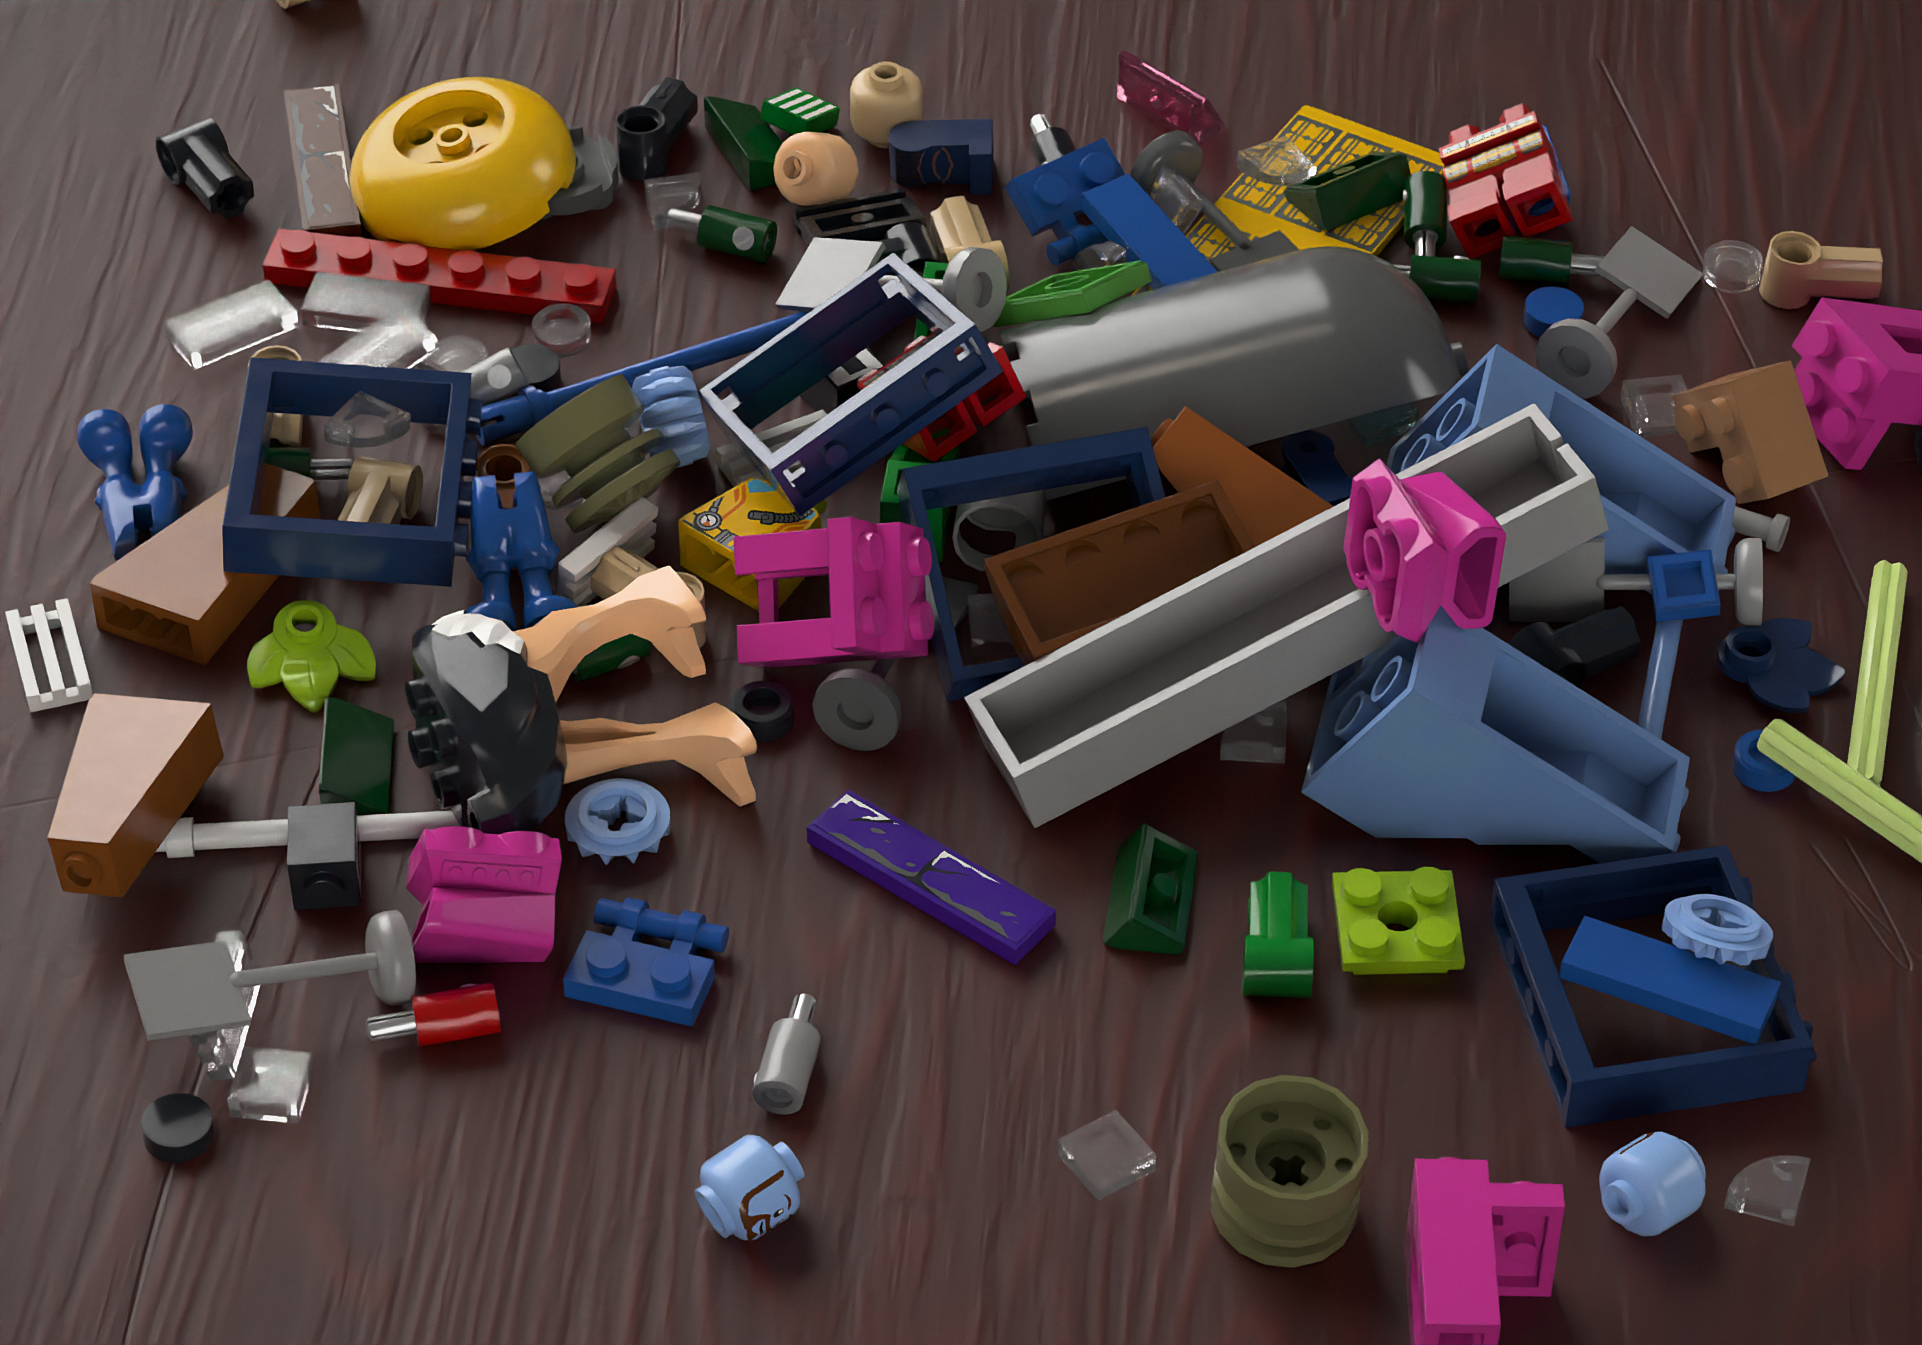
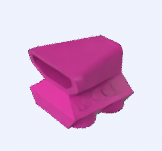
M1379 458L1353 477L1343 551L1346 554L1347 566L1354 584L1360 590L1368 589L1372 595L1376 618L1384 631L1395 632V634L1419 643L1441 605L1460 628L1478 629L1489 625L1493 619L1506 542V533L1499 522L1442 472L1399 479Z
M462 826L439 827L432 830L424 829L409 857L406 889L423 905L411 938L415 963L544 962L552 951L554 944L555 893L562 861L559 839L531 831L484 834L480 830Z

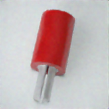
M492 982L479 985L465 984L456 989L411 996L412 1010L370 1017L367 1019L366 1024L371 1041L416 1034L419 1047L501 1033L497 1000Z

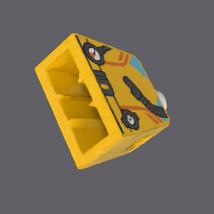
M749 478L678 520L680 566L759 612L758 580H755V575H735L734 536L822 529L820 515L827 508L826 499L800 516L770 483L761 478ZM805 577L778 579L779 608Z

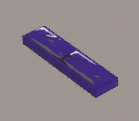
M849 789L806 827L807 843L1014 965L1056 926V910Z

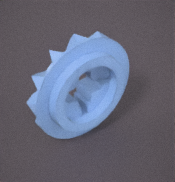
M625 778L602 780L582 789L568 804L565 813L568 841L577 843L582 857L599 854L607 866L615 856H625L634 864L639 852L657 853L661 837L670 835V809L663 795L654 787L644 782ZM622 811H626L628 823H624L620 831H610L608 826L613 825L616 818H620Z
M1695 894L1669 902L1665 908L1661 929L1672 938L1673 944L1679 949H1689L1695 952L1697 959L1708 957L1714 959L1720 965L1724 964L1725 961H1733L1739 965H1748L1752 960L1766 958L1773 939L1771 927L1753 909L1736 900L1712 894Z

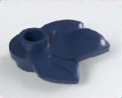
M1773 618L1766 620L1759 627H1737L1728 634L1718 648L1717 663L1723 673L1736 681L1746 683L1752 695L1758 701L1782 712L1803 713L1808 711L1810 704L1809 696H1817L1830 691L1845 676L1844 668L1807 647L1811 639L1812 623L1806 620Z

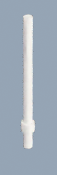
M452 811L357 815L360 842L419 839L424 829L432 830L439 827L460 826ZM193 817L180 818L156 852H166L167 858L195 857V850L285 846L288 842V819L194 824Z

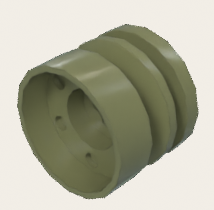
M623 374L610 377L577 395L539 421L515 443L516 448L530 469L536 472L538 480L554 476L564 470L570 477L551 497L556 508L565 506L581 497L584 498L585 501L565 518L566 523L574 534L595 524L605 521L609 522L641 497L647 499L658 490L664 478L680 465V460L673 449L662 451L647 460L645 459L644 455L656 447L663 439V434L659 428L642 432L632 438L627 432V429L644 412L645 407Z
M1279 1075L1255 1081L1233 1096L1220 1117L1210 1211L1219 1234L1237 1252L1264 1265L1295 1268L1323 1261L1345 1244L1356 1224L1361 1185L1364 1179L1368 1156L1369 1131L1359 1108L1335 1087L1312 1077Z

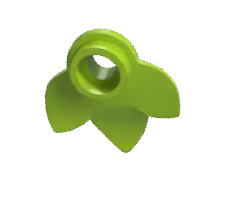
M299 600L283 607L275 617L273 632L253 646L247 659V671L252 688H264L283 682L285 688L297 702L310 712L316 713L325 704V698L330 697L339 676L356 681H372L375 679L376 661L369 641L362 633L338 625L335 616L325 605L312 600ZM299 624L315 625L314 629L307 632L299 631L294 627Z

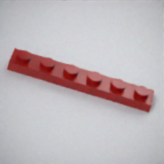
M278 228L262 264L265 283L600 324L604 323L616 289V272L613 268Z

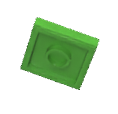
M1140 260L1051 275L1007 296L1001 315L994 323L993 328L1090 313L1152 282L1148 264Z

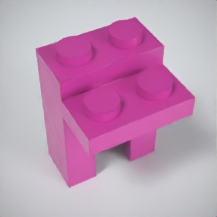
M1822 297L1792 344V347L1802 357L1794 371L1816 438L1845 469L1862 470L1892 422L1922 426V311Z
M854 517L827 519V528L734 536L735 575H755V580H758L759 624L737 625L738 664L765 669L928 656L927 639H931L934 632V615L931 605L926 601L925 575L930 573L932 555L929 542L924 537L922 528L902 522L874 524ZM829 575L831 618L779 622L778 579Z
M1455 1157L1415 1159L1404 1245L1410 1345H1498L1501 1328L1499 1296L1551 1297L1565 1210L1563 1184H1535L1528 1181L1490 1183L1488 1160H1468Z

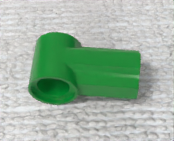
M1268 872L1261 880L1251 882L1250 898H1248L1249 935L1245 934L1242 995L1311 999L1314 940L1308 937V885L1297 881L1292 873Z

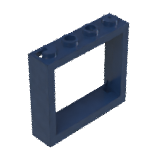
M892 253L700 389L698 395L725 437L786 502L802 516L1003 372V369L977 326L896 254ZM890 271H894L900 281L897 282L892 279L881 287L878 280ZM914 315L937 335L933 340L774 453L751 431L910 316ZM728 387L731 394L721 401L716 395ZM799 460L802 467L791 473L788 467Z
M250 357L222 524L223 572L452 587L455 556L466 557L468 549L469 525L459 524V518L470 519L472 482L463 480L464 476H476L478 440L468 439V435H480L482 399L471 398L472 373ZM274 413L447 425L435 527L258 515Z
M1148 427L903 468L897 494L904 523L922 528L923 535L928 540L931 549V570L928 575H925L926 601L931 605L934 615V632L931 638L946 701L964 699V697L1024 666L1020 657L963 666L926 510L1126 476L1134 508L1165 498Z
M1727 845L1495 879L1489 925L1565 1128L1804 1091L1810 1062L1817 1059V1054L1811 1042L1814 1027L1811 1022L1802 1021L1795 1005L1796 993L1792 976L1787 969L1780 970L1774 956L1773 939L1766 958L1752 960L1748 965H1739L1729 961V964L1781 982L1777 1001L1760 1036L1762 1043L1594 1068L1542 932L1579 926L1584 915L1602 922L1664 914L1666 905L1672 900L1695 894H1712L1727 897L1741 902L1755 911L1752 904L1753 893L1749 877L1741 878Z

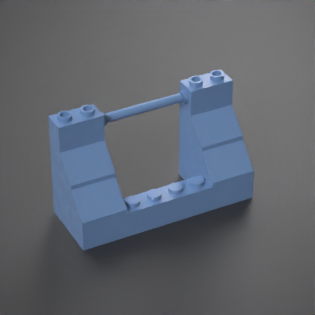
M1498 344L1466 373L1390 449L1387 466L1395 474H1398L1535 403L1561 434L1564 445L1567 443L1596 478L1609 528L1608 531L1595 537L1605 538L1604 574H1648L1647 557L1709 549L1712 552L1715 574H1728V569L1724 565L1728 546L1735 534V527L1732 525L1736 497ZM1441 605L1419 643L1396 634L1381 649L1332 674L1301 793L1375 838H1467L1477 845H1571L1598 863L1676 853L1680 844V835L1677 833L1680 812L1689 794V789L1685 784L1690 757L1662 741L1661 737L1683 619L1657 622L1638 724H1635L1483 628L1463 629L1458 627Z

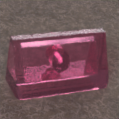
M1125 50L1119 53L1118 99L1173 131L1188 132L1199 145H1202L1223 131L1224 122L1207 97Z

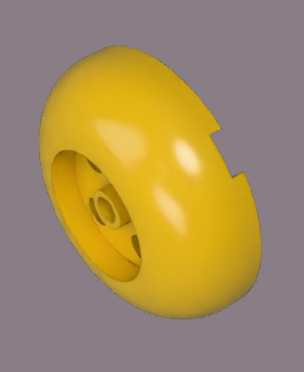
M491 77L454 78L417 89L400 98L379 114L364 132L356 147L350 169V189L354 202L358 207L361 224L373 237L380 241H400L455 250H476L501 242L522 232L550 212L548 201L560 188L568 189L572 182L576 168V152L570 132L562 117L539 94L525 86L504 79Z

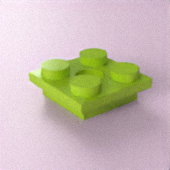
M1421 867L1415 871L1374 872L1366 868H1356L1348 872L1332 873V890L1342 972H1353V975L1447 973L1448 970L1464 969L1465 957L1452 870ZM1393 923L1402 924L1410 929L1406 931H1393L1388 929L1386 925Z

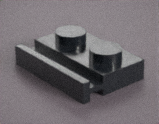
M904 188L793 209L795 229L798 233L801 232L802 240L807 247H809L814 237L879 241L882 240L888 230L904 222H916L927 228L926 217L911 197L906 198Z

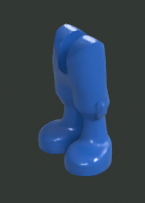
M160 404L148 409L141 417L138 438L141 458L145 468V481L141 485L136 484L133 480L132 434L125 417L114 410L99 409L86 414L79 422L77 428L78 446L86 458L103 471L106 479L98 487L94 502L98 505L99 510L103 512L107 536L116 561L136 548V543H139V530L149 529L150 537L152 538L182 517V503H184L187 497V491L184 489L181 480L173 476L172 472L174 464L180 460L191 443L193 428L189 415L180 407L171 404Z
M535 471L514 473L515 492H513V508L503 509L499 493L497 494L495 475L473 477L470 514L471 549L468 550L466 562L469 563L474 577L482 583L481 603L473 605L465 611L467 614H481L489 618L501 620L511 631H517L515 612L512 608L509 580L512 569H517L522 580L524 629L533 627L552 611L577 607L572 600L553 595L549 576L556 567L557 555L560 549L551 538L547 511Z

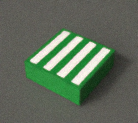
M795 87L763 100L760 119L792 135L802 132L821 133L837 125L840 107Z

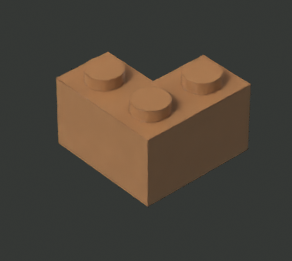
M1791 360L1733 373L1671 395L1676 410L1674 414L1675 425L1680 436L1686 441L1689 452L1719 447L1724 461L1722 466L1723 477L1729 489L1734 492L1737 504L1769 499L1829 476Z

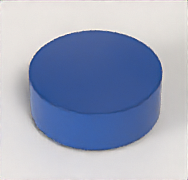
M1561 287L1539 288L1531 292L1526 298L1523 318L1524 325L1532 334L1541 337L1556 322L1567 318L1583 320L1584 304L1577 294Z
M1764 729L1753 730L1742 735L1736 742L1732 760L1733 773L1741 783L1758 791L1772 792L1788 787L1795 780L1796 776L1758 750L1757 743Z

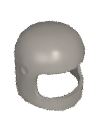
M1044 490L959 504L952 535L957 555L966 565L979 571H985L984 559L992 557V555L983 554L971 548L963 540L959 526L965 517L971 523L985 530L1015 533L1016 542L1014 549L1042 540L1046 505Z

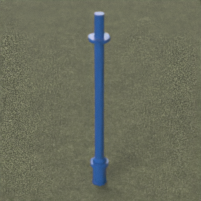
M801 311L550 392L536 389L533 385L519 388L517 396L482 406L481 424L496 420L497 423L481 427L480 435L475 436L478 442L484 446L492 441L530 430L560 406L615 375L623 374L632 388L636 377L650 373L649 370L684 365L688 370L694 371L753 352L809 312Z

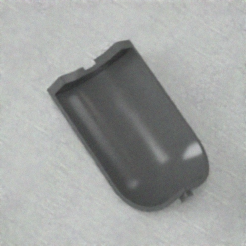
M1327 246L1297 250L1120 298L1090 313L1040 320L999 331L1003 349L1027 396L1019 402L1021 411L1033 408L1037 423L1026 426L1031 446L1148 427L1151 439L1155 431L1165 420L1169 418L1175 420L1186 406L1247 447L1445 394L1469 372L1461 342L1458 341L1450 344L1437 312L1416 283L1391 263L1370 253L1346 247ZM1126 476L1044 490L1046 501L1054 500L1073 493L1125 480Z

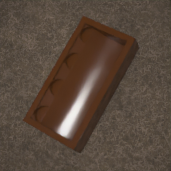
M1215 480L984 559V569L1012 642L1023 666H1026L1253 549L1255 546L1219 481Z

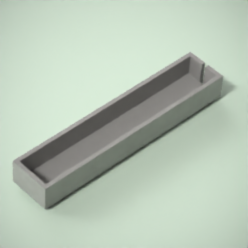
M1535 403L1396 474L1399 479L1434 472L1445 473L1499 522L1506 533V542L1498 587L1609 530L1595 476L1568 443L1564 445L1561 434ZM1350 498L964 697L987 752L1034 828L1381 649L1396 635L1395 632L1384 631L1380 626L1374 611L1372 595L1368 589H1358L1350 576L1346 554L1343 551Z

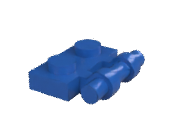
M1102 138L1011 179L1006 185L1005 190L1033 237L1049 229L1053 230L1058 240L1046 246V254L1050 262L1057 266L1070 259L1073 262L1086 259L1094 255L1096 247L1109 242L1095 224L1085 227L1079 224L1075 217L1084 214L1079 208L1083 192L1126 174L1106 139Z
M627 897L623 902L600 898L594 911V923L612 927L615 930L612 936L586 930L563 978L564 996L693 1027L715 978L714 960L697 956L700 948L723 953L729 939V927L706 922L704 914L684 910L679 916L649 909V903L640 899ZM643 935L672 941L670 949L640 943Z

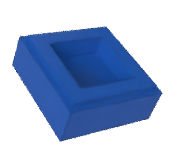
M1711 549L1647 557V570L1656 622L1720 615L1721 604Z

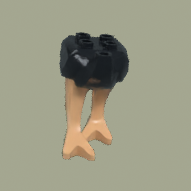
M670 565L639 576L621 592L595 605L552 611L533 627L511 631L501 620L489 618L481 614H467L465 610L443 616L432 625H425L416 631L412 636L413 680L405 682L407 703L413 717L416 719V729L408 731L409 749L415 765L419 769L427 767L430 772L431 786L438 806L441 809L450 807L460 826L474 828L484 834L532 831L541 824L558 804L563 784L620 768L675 760L702 774L739 807L756 801L755 789L744 760V756L756 753V740L750 728L736 714L716 702L664 723L634 724L605 718L563 721L559 719L556 702L571 672L584 656L601 645L628 634H634L651 641L663 656L684 676L693 678L706 674L705 662L693 626L703 624L706 621L705 611L695 595Z

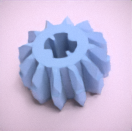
M684 365L670 368L664 366L649 370L650 373L636 377L632 389L645 407L644 412L639 417L642 432L659 428L663 434V439L656 447L649 451L650 458L662 451L673 449L680 460V465L677 467L679 468L707 457L711 446L692 372Z

